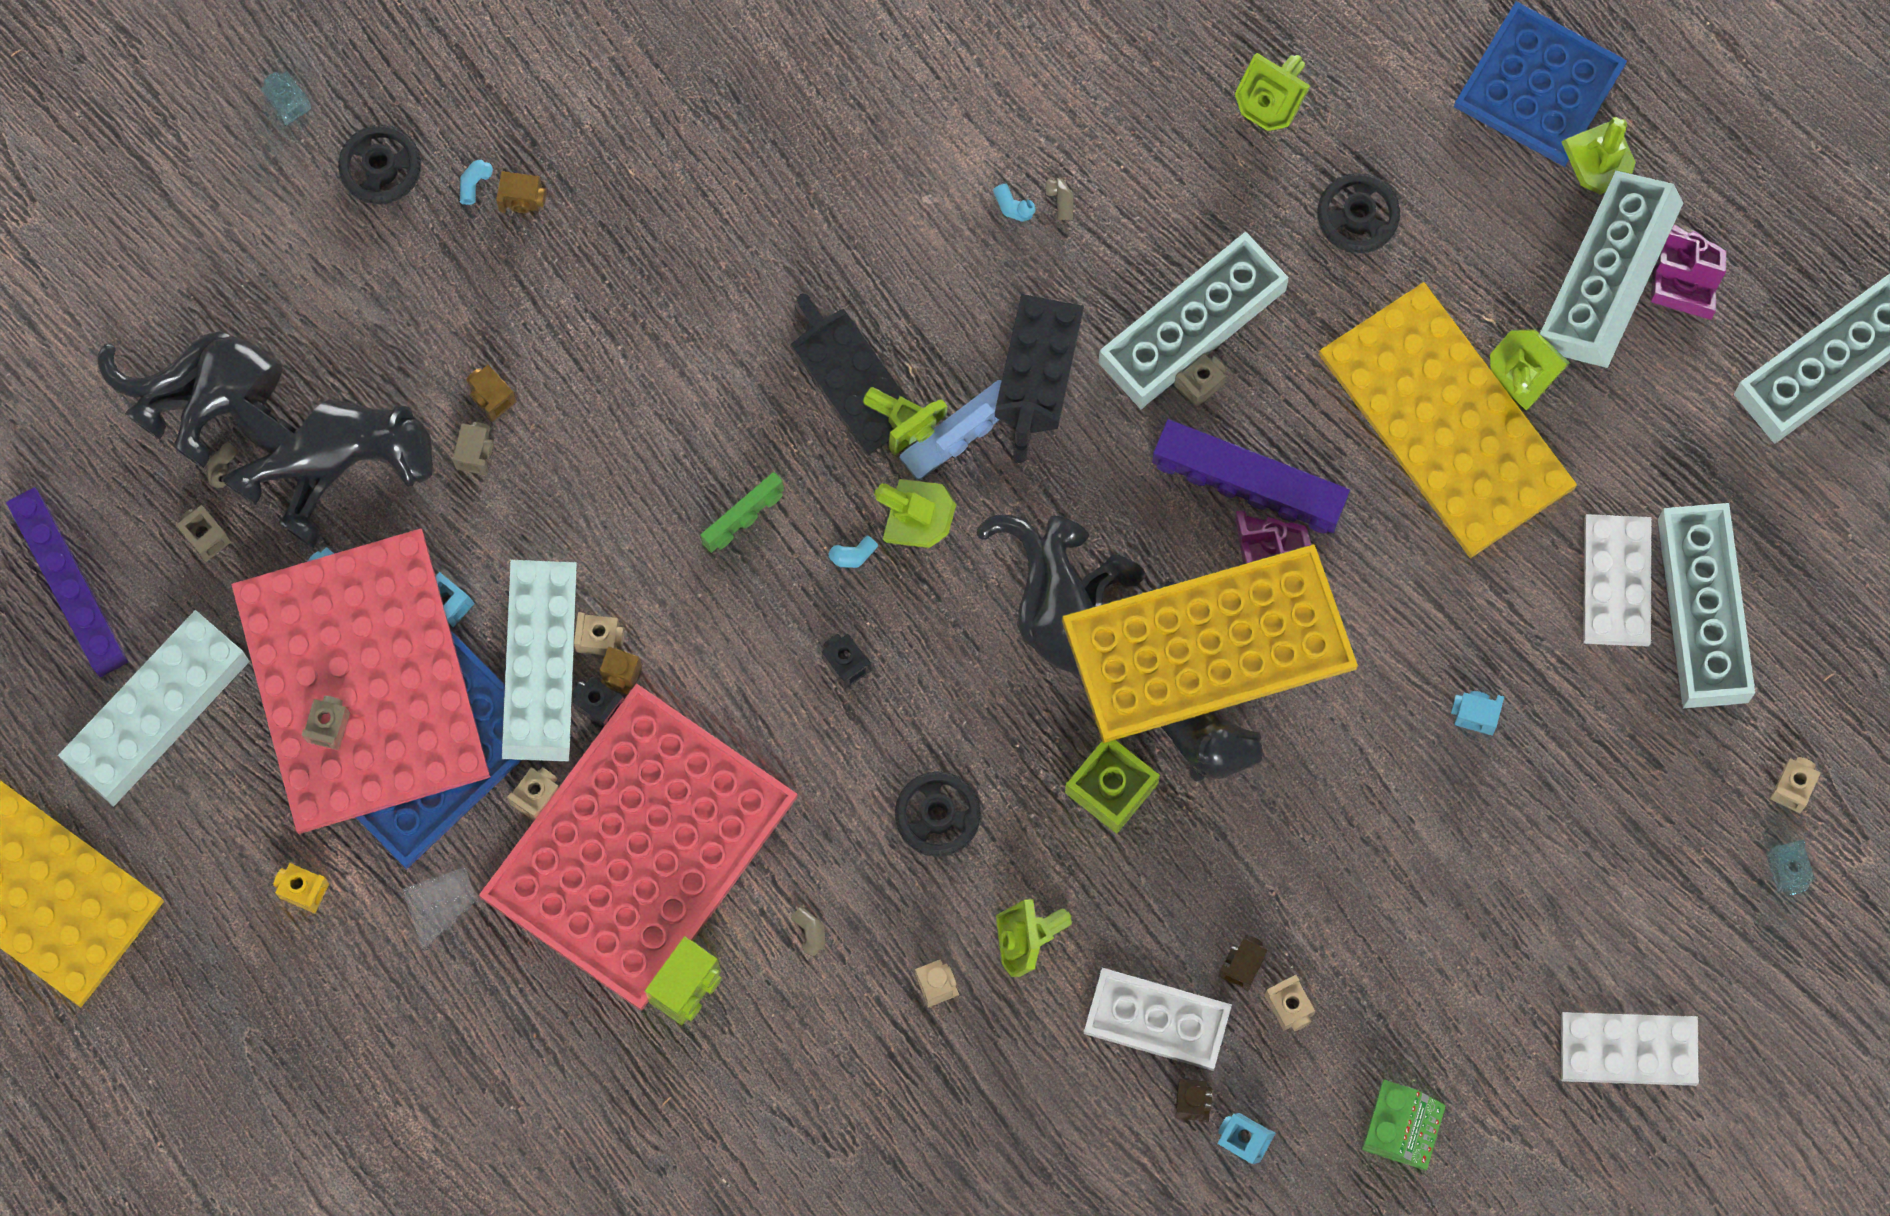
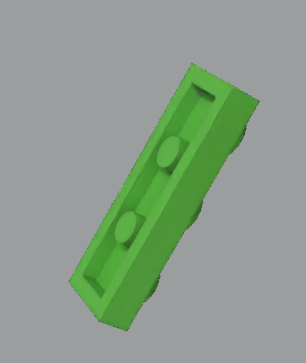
M775 472L771 473L701 534V540L708 551L712 553L716 548L721 550L733 540V534L741 527L747 528L753 524L758 518L757 513L766 505L768 507L775 505L783 495L781 493L784 491L782 479Z

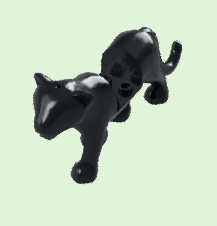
M220 331L206 334L193 342L164 370L144 378H132L118 370L114 363L116 349L111 343L104 344L98 353V368L105 382L118 393L129 397H141L138 402L125 412V415L152 436L160 440L164 435L166 423L161 413L183 409L180 430L173 447L201 468L205 467L210 456L207 445L200 441L202 427L218 415L231 413L239 429L256 446L269 455L231 471L221 481L250 503L256 505L262 494L260 483L276 479L299 477L292 501L278 523L312 548L315 547L319 539V530L310 520L318 500L325 490L356 462L363 460L381 461L392 467L407 487L413 486L415 482L426 481L432 476L431 436L425 425L413 415L412 410L407 406L399 405L394 407L393 410H385L327 400L313 410L298 431L282 418L277 422L278 419L270 414L271 411L264 404L280 380L282 366L270 355L249 341Z
M994 515L987 518L977 529L976 534L979 539H988L996 533H1009L1016 536L1026 550L1029 569L1028 579L1019 606L1017 621L1023 641L1033 647L1037 654L1056 668L1081 677L1062 623V617L1103 605L1105 589L1111 584L1119 582L1125 586H1137L1146 576L1144 569L1131 559L1112 554L1102 566L1087 574L1081 582L1066 554V548L1081 546L1090 535L1079 523L1064 517L1051 516L1047 523L1046 533L1042 538L1038 531L1025 519L1013 515ZM1166 581L1164 587L1177 583ZM1216 711L1161 726L1180 753L1189 762V774L1193 781H1201L1205 777L1209 779H1223L1251 768L1262 761L1263 749L1260 743V732L1240 728L1222 719Z

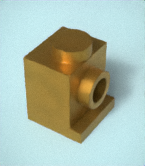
M501 172L496 199L499 212L506 213V209L509 207L518 213H528L529 210L538 211L539 207H544L546 188L542 187L540 176Z
M489 365L485 366L482 370L480 368L474 370L466 379V382L472 389L469 395L481 409L485 407L487 417L491 422L517 402L511 388Z
M608 646L599 670L602 677L601 683L615 692L628 695L636 685L642 669L640 657Z

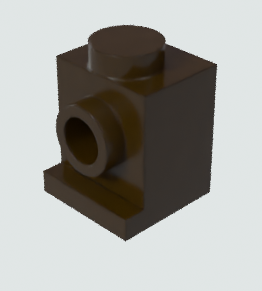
M1245 935L1240 946L1233 944L1225 960L1230 966L1222 965L1218 977L1249 991L1268 949L1262 947L1263 942L1259 939Z
M1179 1079L1175 1119L1209 1122L1212 1087H1206L1207 1081Z

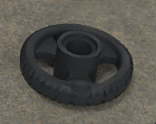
M373 125L359 130L346 141L339 155L338 170L342 183L351 195L365 203L382 205L383 203L388 204L392 203V201H397L414 188L420 176L421 157L415 142L404 131L393 126ZM389 138L397 141L404 148L400 152L393 154L386 145H371V139ZM352 155L362 156V164L367 179L360 185L354 181L350 173ZM383 160L387 162L383 168H373L374 163ZM398 168L409 170L399 185L390 190L381 191L380 185L391 183L397 176Z
M1353 173L1337 178L1326 187L1318 203L1317 219L1325 238L1337 248L1351 253H1369L1383 247L1396 233L1400 222V206L1396 194L1384 181L1369 174ZM1348 187L1354 188L1355 193L1346 199L1343 210L1333 211L1329 209L1331 200L1338 192ZM1375 192L1383 197L1388 206V222L1379 221L1374 217L1376 204L1371 195ZM1361 209L1366 213V216L1358 218L1351 211ZM1344 226L1346 230L1354 234L1368 231L1371 239L1362 241L1348 239L1339 234L1337 230Z
M942 771L927 772L915 777L902 789L895 806V822L902 839L915 851L933 857L952 855L966 847L975 837L981 820L980 803L972 787L959 776ZM945 784L958 790L966 799L969 809L962 812L954 811L952 801L947 796L940 794L941 786ZM917 791H920L926 797L921 806V820L915 824H908L906 819L908 803L911 797ZM935 807L943 808L947 812V816L939 821L931 819L928 814ZM952 826L957 827L962 833L958 838L948 843L931 844L926 842L929 832L941 834L948 831Z

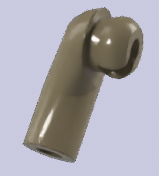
M1048 179L1046 181V195L1057 196V220H1073V193L1063 179Z
M228 441L207 463L208 481L214 488L220 489L226 486L221 479L228 474L227 464L239 453Z
M802 906L799 907L791 920L805 930L806 941L802 944L803 951L810 956H816L819 950H823L826 944L824 925Z

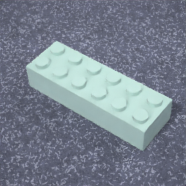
M1615 171L1540 332V335L1563 357L1608 368L1683 205V201L1674 184Z
M1244 232L1099 351V364L1132 401L1142 409L1172 385L1179 372H1183L1204 353L1207 356L1286 291L1289 277L1251 236Z
M1890 274L1740 382L1734 396L1774 444L1890 360Z
M1729 503L1663 508L1658 518L1682 706L1683 708L1749 703L1755 694Z
M511 560L502 759L569 761L577 562Z
M195 610L58 756L72 771L114 807L250 661L236 644Z

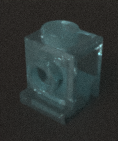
M287 71L281 75L279 72H275L264 80L265 86L261 88L263 96L285 126L312 109L308 97L302 92Z
M1804 839L1771 848L1766 854L1778 893L1787 890L1790 895L1804 892L1809 889L1808 885L1815 879L1805 850ZM1795 862L1799 872H1792L1788 864Z

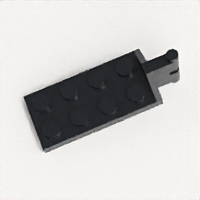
M802 293L797 297L794 316L799 320L806 332L792 342L790 348L868 457L889 443L890 432L894 428L889 423V417L863 403L867 391L874 387L897 400L900 396L905 399L907 397L844 309L823 319L811 302L810 297Z
M1025 294L1020 296L995 408V417L1016 429L1014 460L1017 463L1026 461L1032 433L1055 430L1059 427L1084 311L1083 305Z

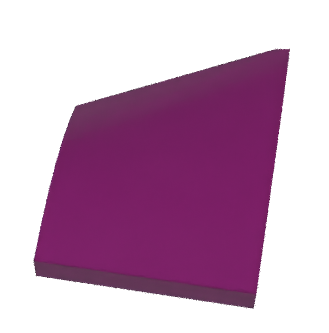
M1674 224L1653 269L1651 302L1711 320L1716 312V290L1726 273V251L1715 243L1707 241L1696 231L1693 230L1691 233H1688Z
M1236 511L1235 518L1243 564L1311 545L1306 526L1295 523H1283L1278 519L1270 517L1262 520L1246 516L1245 511Z

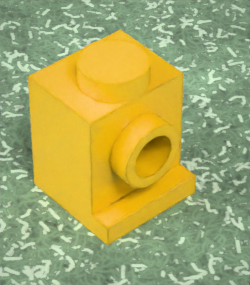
M289 863L287 869L281 868L278 871L273 886L277 888L275 893L280 899L315 914L329 886V882L322 875H317ZM296 879L303 880V885L299 889L292 888Z

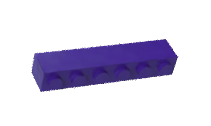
M1167 419L1153 453L1152 463L1156 464V467L1164 473H1179L1186 476L1187 480L1195 485H1210L1217 488V491L1226 497H1241L1248 500L1247 503L1252 507L1261 510L1269 508L1277 511L1281 518L1293 522L1296 519L1309 524V528L1319 533H1326L1328 531L1334 534L1350 493L1348 488L1170 419Z
M36 487L7 501L6 504L91 667L99 678L129 663L49 508Z

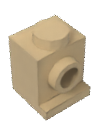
M578 612L574 638L576 652L605 655L608 646L615 649L623 646L624 627H620L618 618L585 615V613ZM595 629L605 630L604 635L600 637L595 636L593 633Z
M1798 757L1796 761L1790 758L1781 773L1770 800L1801 813L1809 801L1821 772L1814 770L1816 765L1806 758ZM1794 776L1804 780V784H1796Z
M531 767L513 793L511 792L508 795L507 799L511 806L534 821L559 788L555 784L558 779L543 767L539 772ZM533 785L541 787L538 794L533 795L529 793Z
M941 960L915 969L916 979L928 1007L959 996L952 970L947 964L942 965Z
M1297 975L1266 990L1265 998L1283 1031L1291 1027L1294 1031H1297L1312 1022L1310 1017L1314 1015L1315 1010L1303 990ZM1293 998L1297 1000L1299 1006L1296 1009H1290L1287 1007L1286 1001Z

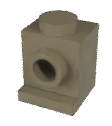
M1204 353L1183 372H1179L1176 375L1174 386L1197 409L1225 385L1226 376L1223 373L1226 372V368L1218 358L1213 356L1209 359ZM1204 371L1208 378L1201 379L1198 377V374Z
M472 422L471 425L461 424L452 459L457 470L488 476L489 468L485 459L491 458L494 441L490 440V426L480 422Z
M202 505L197 509L192 508L186 511L181 516L180 522L176 524L180 533L205 563L231 543L223 529ZM202 530H207V531H208V532H206L203 536H201L200 538H198V533H199L200 531H202Z
M324 696L323 701L314 699L305 730L303 729L301 735L307 743L335 750L340 749L350 716L349 710L342 706V700L331 696ZM323 714H330L331 718L328 723H320Z

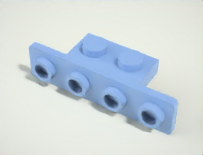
M1001 380L994 382L935 427V432L922 443L917 441L900 454V460L917 480H922L950 457H956L961 454L971 441L986 435L993 428L994 424L999 421L995 417V408Z

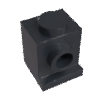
M836 634L823 644L825 649L821 652L822 659L844 689L872 671L871 662L864 656L849 634L843 637ZM844 651L850 653V657L847 660H841L838 655Z
M592 676L587 682L581 680L572 692V697L575 698L572 702L574 709L602 728H604L624 701L621 694L614 692ZM593 694L601 695L599 702L592 703L589 701Z

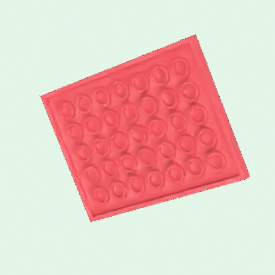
M421 528L231 584L295 829L298 834L491 777L424 532ZM324 696L338 698L343 701L342 706L346 707L350 712L339 750L307 743L301 736L303 729L305 730L314 699L323 701ZM323 714L320 723H328L331 718L330 714Z
M636 683L481 891L479 897L642 1011L649 1002L645 989L683 937L686 936L691 941L695 939L795 802L798 794Z

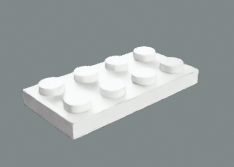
M1585 515L1583 644L1649 646L1651 644V517Z
M1102 968L1084 1034L1214 1071L1232 1004Z
M1562 1012L1561 1081L1697 1086L1699 1084L1698 1017Z

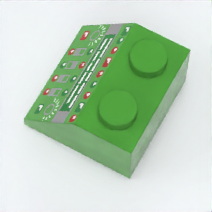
M1383 1080L1361 1150L1427 1171L1446 1105L1416 1089Z

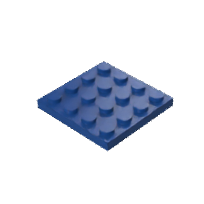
M1516 1L1455 101L1454 108L1566 167L1569 158L1561 142L1588 130L1626 66L1627 60Z

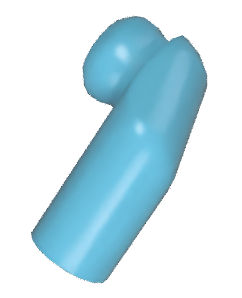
M476 160L464 171L460 177V203L470 205L476 202V183L481 178L486 180L491 177L493 167L490 163Z
M1001 184L993 189L1003 215L1022 222L1033 217L1036 207L1031 200H1014L1008 184Z
M866 535L856 547L833 546L829 551V558L836 566L857 568L876 550L878 544L874 539Z

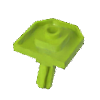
M1256 53L1235 92L1241 115L1267 131L1288 127L1292 123L1310 88L1309 84L1297 78L1305 68L1302 57L1291 55L1282 67H1279Z
M1614 117L1610 122L1569 137L1561 142L1580 185L1599 195L1606 193L1615 171L1633 173L1636 162L1624 137L1627 127L1625 119L1620 120Z
M1535 329L1510 331L1490 354L1491 371L1508 394L1525 410L1530 409L1570 363Z
M874 387L867 391L863 400L866 406L889 417V423L894 428L890 432L889 450L894 456L916 440L922 443L935 432L933 428L947 415L948 408L942 399L922 408L901 396L897 400Z
M899 479L897 489L886 483L880 484L878 489H875L874 495L876 500L891 508L883 535V540L886 543L930 548L949 534L957 504L943 484Z
M1028 899L996 915L1001 962L1011 977H1021L1035 969L1040 946L1054 939V935L1071 926L1072 916L1069 912L1062 908L1045 918L1036 917L1033 899Z

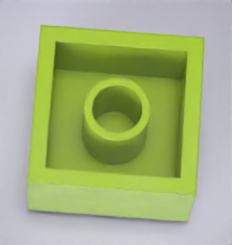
M1113 740L1106 743L1101 741L1066 783L1065 794L1118 834L1156 788L1160 775L1118 741Z
M684 936L645 989L649 1003L681 1026L687 1019L692 1021L702 1007V1004L699 1003L706 992L712 994L722 980V977L719 976L721 969L718 959Z

